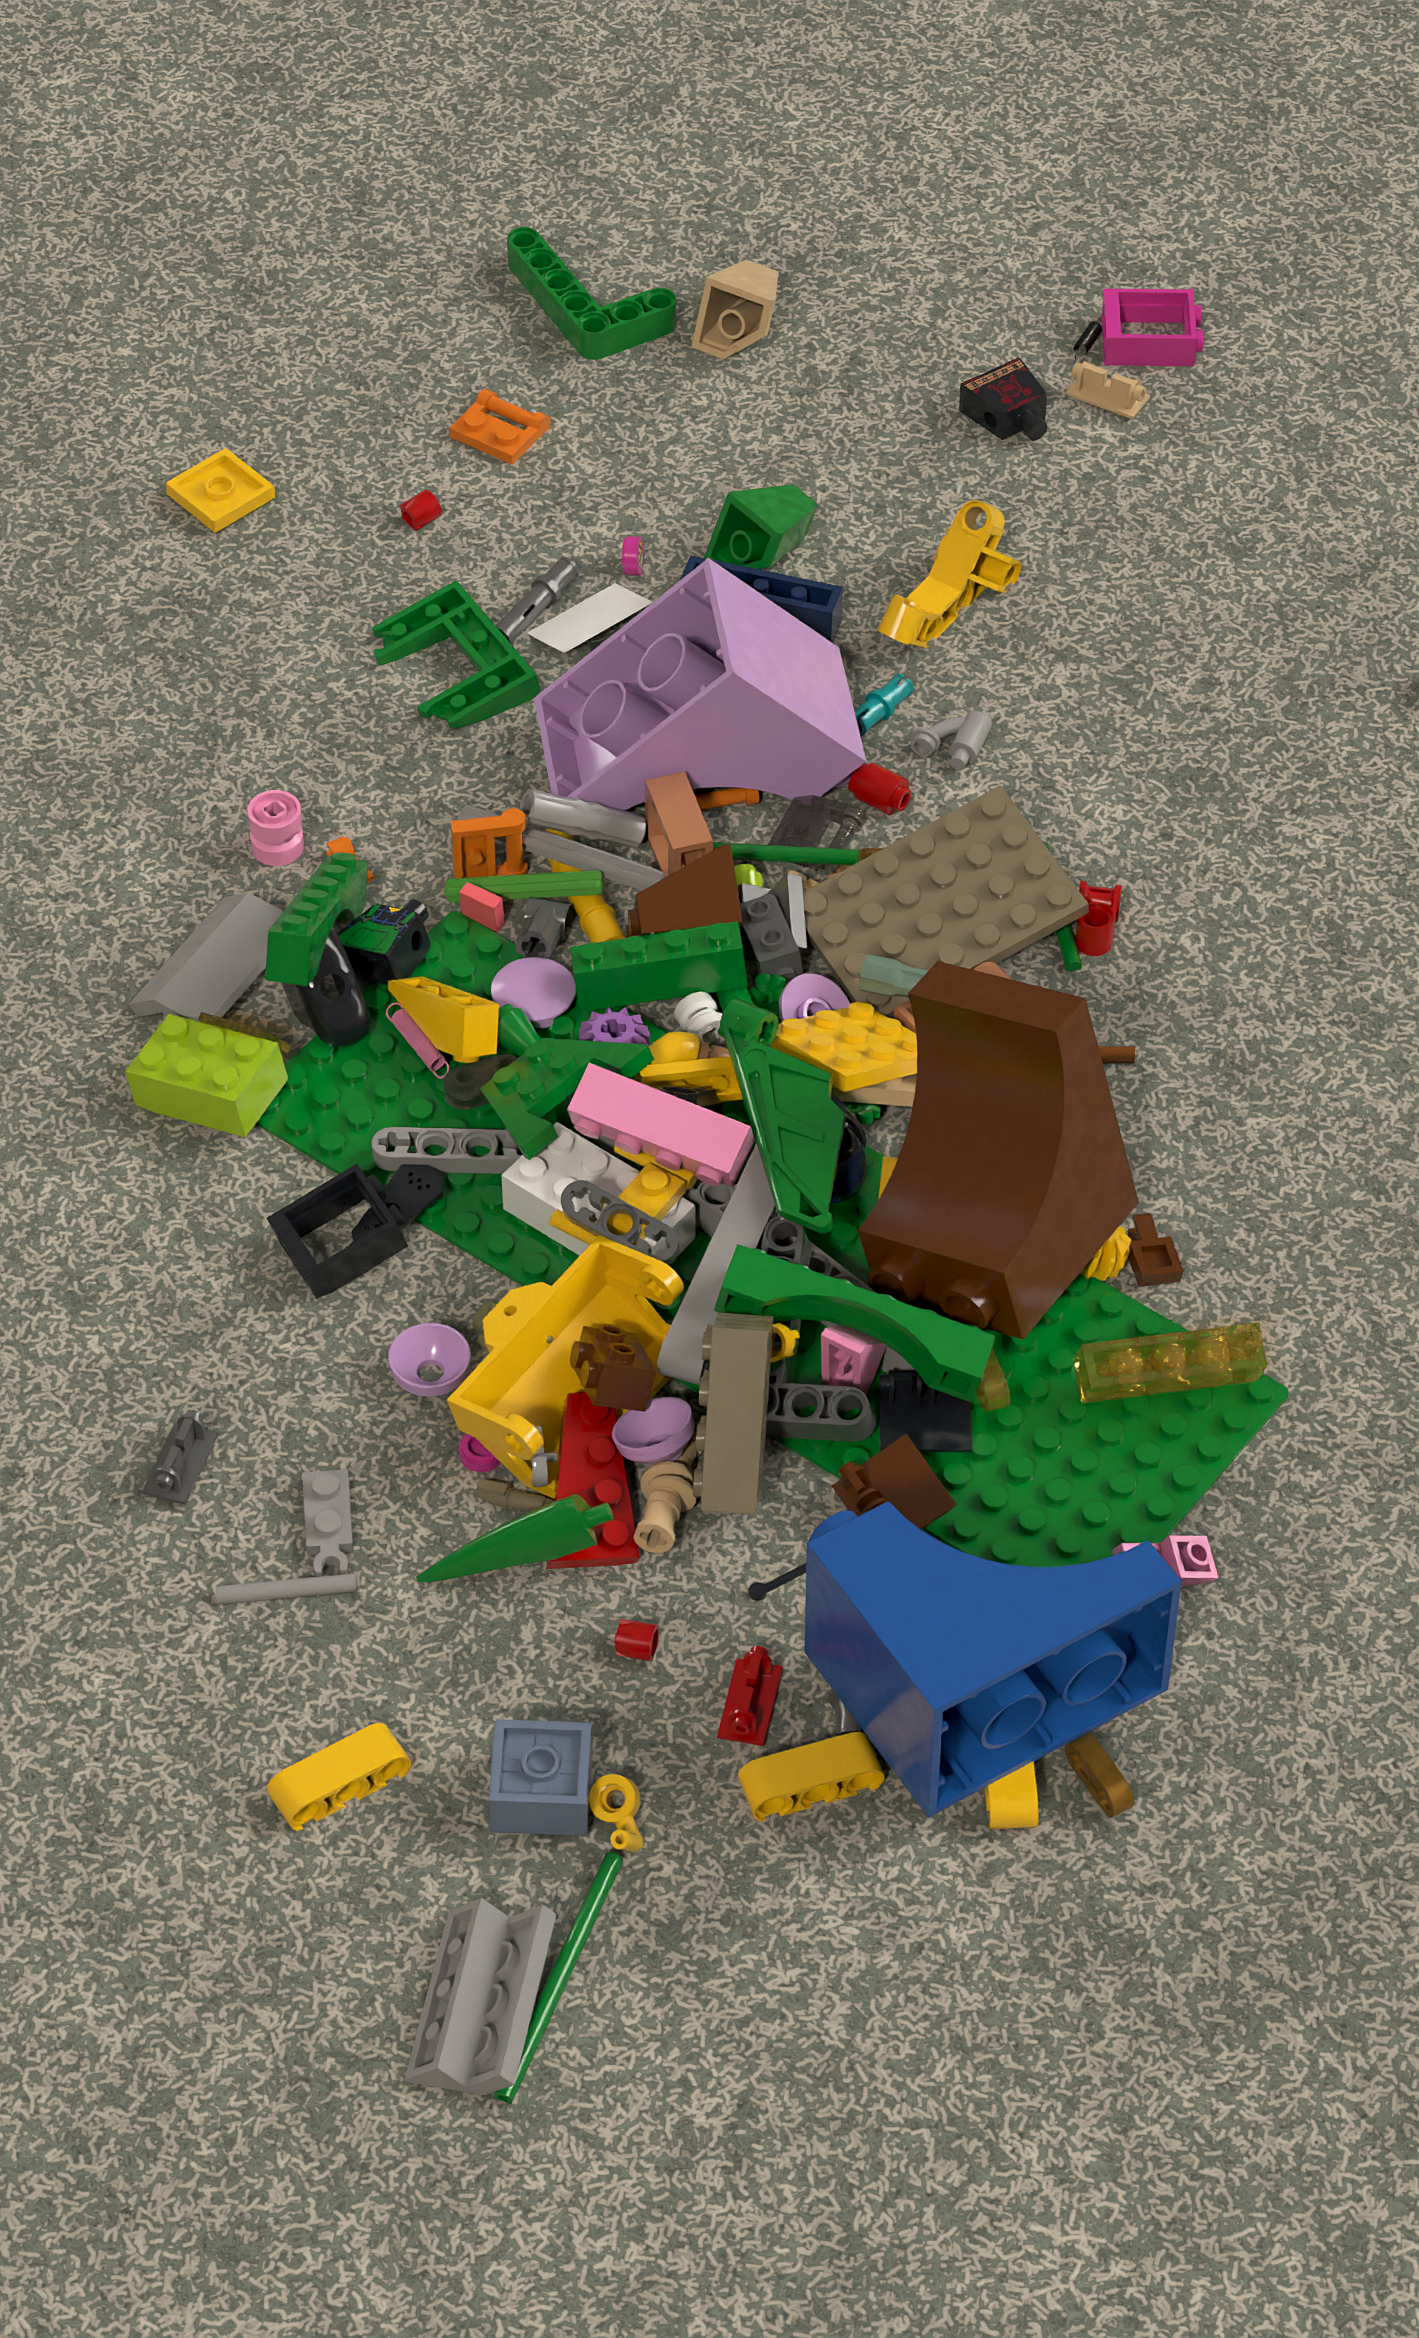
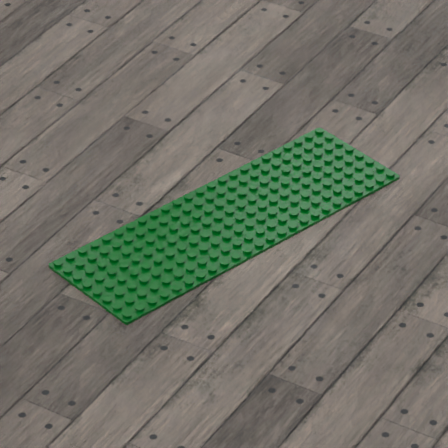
M451 911L427 933L431 942L430 949L409 978L423 976L493 1001L491 986L496 974L507 964L524 957L516 952L515 943L461 912ZM373 982L362 992L371 1016V1027L368 1033L354 1044L338 1047L328 1045L318 1035L312 1038L284 1064L288 1080L256 1123V1125L337 1174L358 1164L367 1178L374 1174L384 1189L396 1171L383 1170L373 1161L371 1141L379 1130L389 1127L504 1130V1125L501 1124L486 1102L480 1088L490 1081L498 1070L509 1066L519 1056L497 1043V1054L479 1056V1061L474 1063L457 1062L453 1060V1055L439 1050L449 1065V1071L444 1078H437L394 1024L387 1018V1007L392 1003H399L388 990V985ZM576 991L575 998L570 1007L555 1017L551 1026L546 1028L534 1027L540 1039L579 1040L581 1022L589 1021L591 1012L603 1015L606 1009L580 1012ZM397 1004L390 1006L388 1009L389 1017L392 1019L396 1011L404 1008ZM619 1006L610 1009L612 1012H620L625 1007ZM626 1008L629 1013V1016L638 1015L630 1009ZM641 1016L643 1025L648 1026V1031L650 1032L649 1045L664 1034L669 1033ZM446 1063L441 1068L434 1070L438 1076L442 1077L446 1074ZM574 1091L554 1108L557 1109L558 1123L581 1136L574 1128L575 1124L572 1123L567 1111L575 1094ZM743 1099L723 1102V1116L751 1126ZM756 1140L754 1141L752 1148L746 1158V1161L740 1171L738 1179L735 1182L736 1185L756 1145ZM435 1144L426 1147L423 1151L428 1155L437 1156L443 1154L447 1149L442 1145ZM480 1145L471 1147L467 1151L468 1154L475 1157H481L490 1152L487 1147ZM389 1146L387 1152H394L396 1146ZM411 1146V1153H416L415 1146ZM866 1146L864 1149L867 1159L866 1179L858 1190L857 1195L848 1198L842 1203L830 1204L829 1212L834 1220L832 1230L824 1234L804 1226L803 1228L811 1243L869 1286L867 1276L870 1269L858 1229L879 1199L884 1155ZM498 1148V1155H503V1148ZM519 1150L517 1155H523L521 1150ZM439 1172L445 1178L444 1196L432 1207H427L414 1219L417 1223L521 1286L539 1282L552 1286L579 1257L578 1254L503 1209L502 1174ZM802 1198L801 1213L812 1218L818 1216L814 1209ZM695 1225V1239L670 1265L684 1284L683 1292L671 1305H663L646 1298L669 1325H672L712 1239L711 1236L697 1225ZM1079 1273L1023 1340L989 1329L983 1330L984 1332L996 1335L981 1382L973 1401L970 1402L972 1452H920L957 1506L923 1530L961 1552L989 1561L1028 1567H1061L1084 1564L1113 1556L1112 1550L1121 1543H1143L1147 1540L1150 1543H1160L1172 1533L1286 1401L1289 1394L1288 1388L1096 1277L1086 1279L1083 1274ZM801 1320L800 1338L792 1383L822 1385L821 1334L827 1327L820 1321ZM775 1321L773 1324L781 1323L783 1325L784 1321ZM770 1362V1371L774 1370L779 1362ZM878 1367L866 1396L876 1416L875 1429L868 1438L857 1442L784 1437L771 1438L840 1479L841 1475L838 1471L844 1464L853 1461L856 1466H860L880 1452L879 1376L880 1374L887 1373ZM675 1379L699 1394V1385ZM768 1403L767 1412L772 1408L773 1404ZM807 1406L799 1412L798 1417L805 1418L813 1415L817 1407ZM851 1409L847 1411L843 1416V1420L848 1421L857 1418L862 1410Z

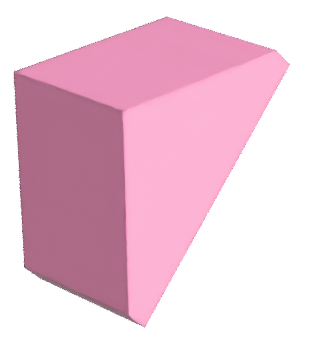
M837 1325L825 1328L821 1334L822 1385L853 1387L861 1390L867 1396L886 1345L850 1327Z

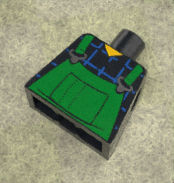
M411 899L402 909L382 904L372 905L337 933L357 979L388 985L390 980L410 977L429 951L431 945L423 923L429 917V913L420 901Z

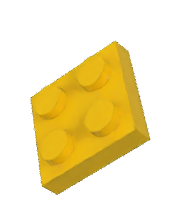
M227 448L166 482L167 495L214 533L275 498L274 485Z

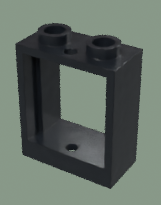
M358 1164L353 1165L266 1218L279 1243L316 1299L334 1292L408 1247L401 1232L402 1229L407 1227L402 1215L394 1204L389 1207L385 1206L382 1199L386 1198L387 1195L374 1174L367 1178ZM365 1200L381 1224V1227L317 1264L301 1238Z

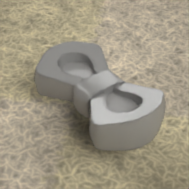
M534 1426L542 1436L541 1426ZM543 1445L531 1458L532 1485L538 1488L548 1485L547 1462L557 1461V1452L545 1453Z

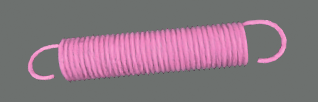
M397 1002L390 1004L386 1010L387 1018L394 1024L437 1078L442 1079L447 1076L449 1065L445 1061L444 1056L435 1048L405 1009L396 1011L391 1019L388 1015L390 1006L397 1004L401 1008L403 1007ZM446 1063V1074L442 1077L438 1076L434 1070L441 1068Z

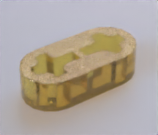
M993 1348L991 1349L976 1392L980 1405L985 1412L1007 1407L1010 1403L1007 1382Z

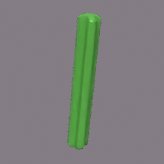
M599 870L462 877L447 879L444 893L448 902H460L459 892L468 882L501 897L502 900L529 899L530 897L587 896L602 894L605 882L602 872Z

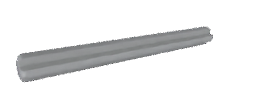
M467 805L458 814V820L500 815ZM526 825L525 830L522 832L523 850L584 871L599 870L604 878L639 890H644L665 878L663 871ZM506 836L494 837V840L506 843Z

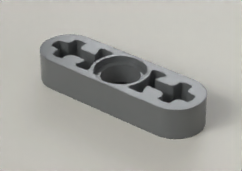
M584 1180L574 1181L563 1190L561 1206L565 1217L571 1223L596 1237L599 1235L660 1260L668 1266L677 1259L680 1249L675 1231L668 1225L591 1182ZM585 1194L589 1195L588 1198L591 1206L601 1211L598 1224L593 1223L597 1220L595 1212L588 1208L582 1207L578 1212L575 1211L572 1201L574 1197L582 1199ZM604 1203L608 1204V1205L603 1209V1204H604ZM620 1213L630 1216L633 1220V1225L626 1234L615 1235L607 1229L608 1221L612 1216ZM646 1225L643 1229L644 1234L653 1241L658 1242L661 1237H665L669 1250L667 1252L659 1250L655 1255L651 1254L650 1244L639 1237L641 1226ZM637 1240V1245H632Z

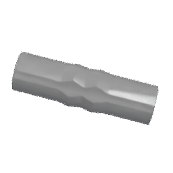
M528 789L523 795L520 804V810L526 816V824L560 831L568 836H580L586 840H600L630 848H637L644 838L646 823L643 815L607 807L598 802H586L576 797H563Z

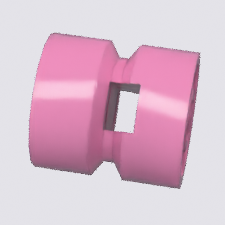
M270 790L256 795L250 801L247 808L252 854L265 865L282 866L294 862L301 856L304 850L300 802L294 795L281 790Z

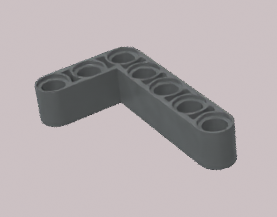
M780 1215L771 1219L764 1230L761 1250L770 1256L790 1263L802 1264L809 1268L811 1243L803 1226ZM797 1237L793 1244L787 1247L779 1246L783 1239ZM802 1319L785 1320L783 1325L791 1330H797L800 1334ZM777 1334L775 1342L782 1349V1341ZM799 1338L796 1339V1346L793 1349L794 1355L777 1361L779 1362L778 1366L770 1371L768 1403L773 1405L767 1412L766 1436L857 1442L868 1438L875 1429L876 1416L865 1393L861 1390L844 1386L792 1383ZM807 1406L817 1407L813 1415L805 1418L798 1417L799 1412ZM851 1409L862 1410L857 1418L848 1421L843 1420V1416L847 1411Z

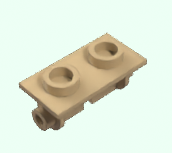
M1084 361L1082 364L1077 362L1074 365L1072 377L1076 379L1067 389L1065 395L1132 420L1150 398V395L1146 394V387L1141 386V381L1133 380L1116 373L1113 374L1111 380H1108V370L1094 366L1090 362Z

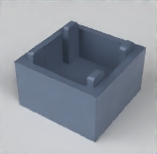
M496 1719L489 1790L491 1832L587 1836L593 1761L592 1723Z

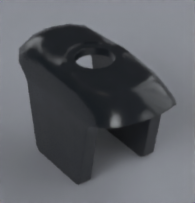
M331 929L322 953L318 972L309 985L282 983L294 1015L299 1022L313 1029L323 1042L332 1047L354 1044L362 1039L370 1030L371 1016L357 976L337 933ZM328 974L332 975L340 995L336 999L325 997L321 991V981Z

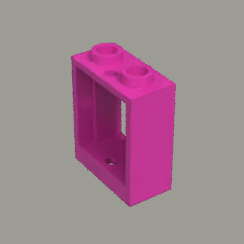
M1193 289L1103 290L1101 318L1104 365L1194 366L1196 352H1202L1203 329H1196L1201 326V305H1194ZM1121 322L1182 323L1183 335L1121 334Z

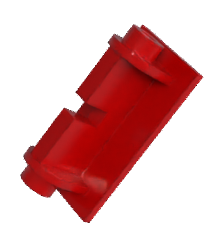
M753 1646L749 1652L745 1653L743 1659L736 1658L717 1738L764 1746L783 1666L772 1664L769 1651L766 1648Z

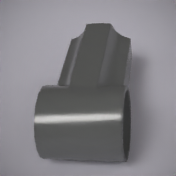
M530 897L525 909L523 927L516 939V952L520 953L524 958L551 957L559 939H567L564 931L566 927L571 926L572 904Z

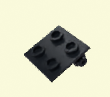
M889 1370V1374H880V1451L907 1433L919 1452H972L971 1409L969 1401L929 1388L917 1371L916 1377L912 1376V1372H894V1370Z

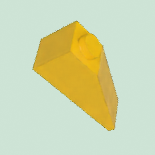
M423 976L388 981V990L436 1049L453 1055V1060L462 1063L478 1062L479 1056L497 1054L498 1003Z

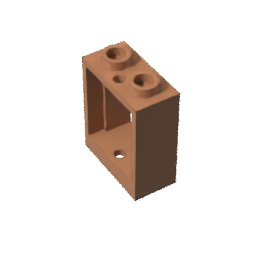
M685 772L645 780L646 837L659 870L663 871L665 877L711 852L713 850V839Z

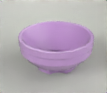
M425 1323L410 1327L395 1338L389 1349L388 1361L392 1377L402 1389L411 1394L433 1397L451 1392L461 1385L469 1372L471 1352L468 1342L457 1330L438 1323ZM430 1364L437 1365L444 1371L443 1376L439 1380L432 1382L420 1379L417 1373L421 1367Z
M661 1397L648 1400L645 1412L628 1410L618 1419L612 1431L613 1441L621 1455L631 1461L644 1463L648 1466L663 1461H674L682 1455V1450L694 1433L695 1420L689 1404L679 1398Z

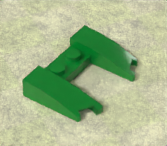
M457 580L372 627L374 637L383 638L384 648L374 650L375 659L379 666L399 660L450 638L478 671L476 674L417 706L421 717L428 719L431 716H436L446 720L449 728L455 729L484 721L528 702L541 693L537 674Z

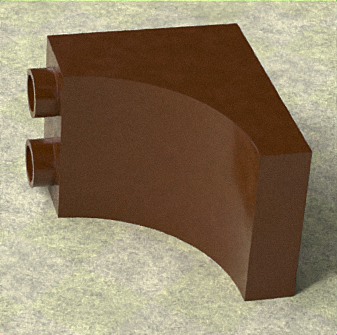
M937 961L908 993L917 1039L915 1095L906 1137L894 1170L879 1200L858 1229L870 1269L867 1280L869 1287L878 1294L890 1295L897 1301L914 1307L918 1306L921 1309L932 1310L939 1315L946 1316L953 1321L965 1325H974L981 1330L985 1328L1023 1340L1137 1206L1139 1201L1086 998Z

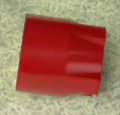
M427 489L399 505L402 514L401 518L415 531L442 515V509L438 500Z
M621 1618L614 1638L615 1655L652 1662L659 1642V1625Z

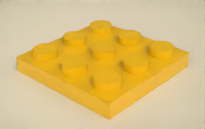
M854 1002L849 1004V1007L834 1011L821 1010L816 1012V1015L801 1019H785L781 1024H778L776 1037L769 1046L829 1072L833 1082L832 1085L843 1092L917 1073L916 1033L903 1027L900 1021L886 1017L874 1010L872 1005L864 1002Z

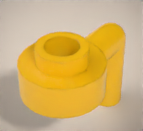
M608 1774L602 1776L593 1784L589 1793L590 1808L600 1820L616 1825L617 1830L612 1833L610 1838L614 1848L628 1852H638L643 1847V1839L633 1817L637 1813L641 1802L639 1789L627 1777ZM621 1791L624 1794L625 1801L620 1808L615 1809L612 1806L611 1798L615 1792Z

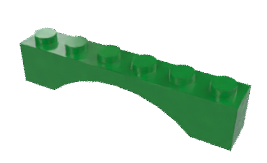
M334 853L325 858L268 930L265 980L303 986L309 985L318 972L322 953L336 918L355 920L364 910L368 861L356 860V856L350 853Z
M739 1244L736 1245L714 1311L718 1313L772 1316L773 1322L806 1319L827 1321L853 1328L879 1340L897 1352L918 1372L929 1388L969 1402L973 1401L996 1337V1335L982 1331L977 1326L953 1321L940 1316L932 1310L920 1309L897 1301L890 1295L874 1293L855 1286L847 1280L835 1279L812 1271L805 1265L790 1263L770 1256L760 1249L748 1248Z

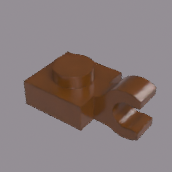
M1150 1213L1133 1215L1132 1219L1135 1228H1129L1127 1231L1131 1239L1128 1259L1138 1287L1180 1282L1184 1270L1171 1236L1158 1238L1154 1220Z

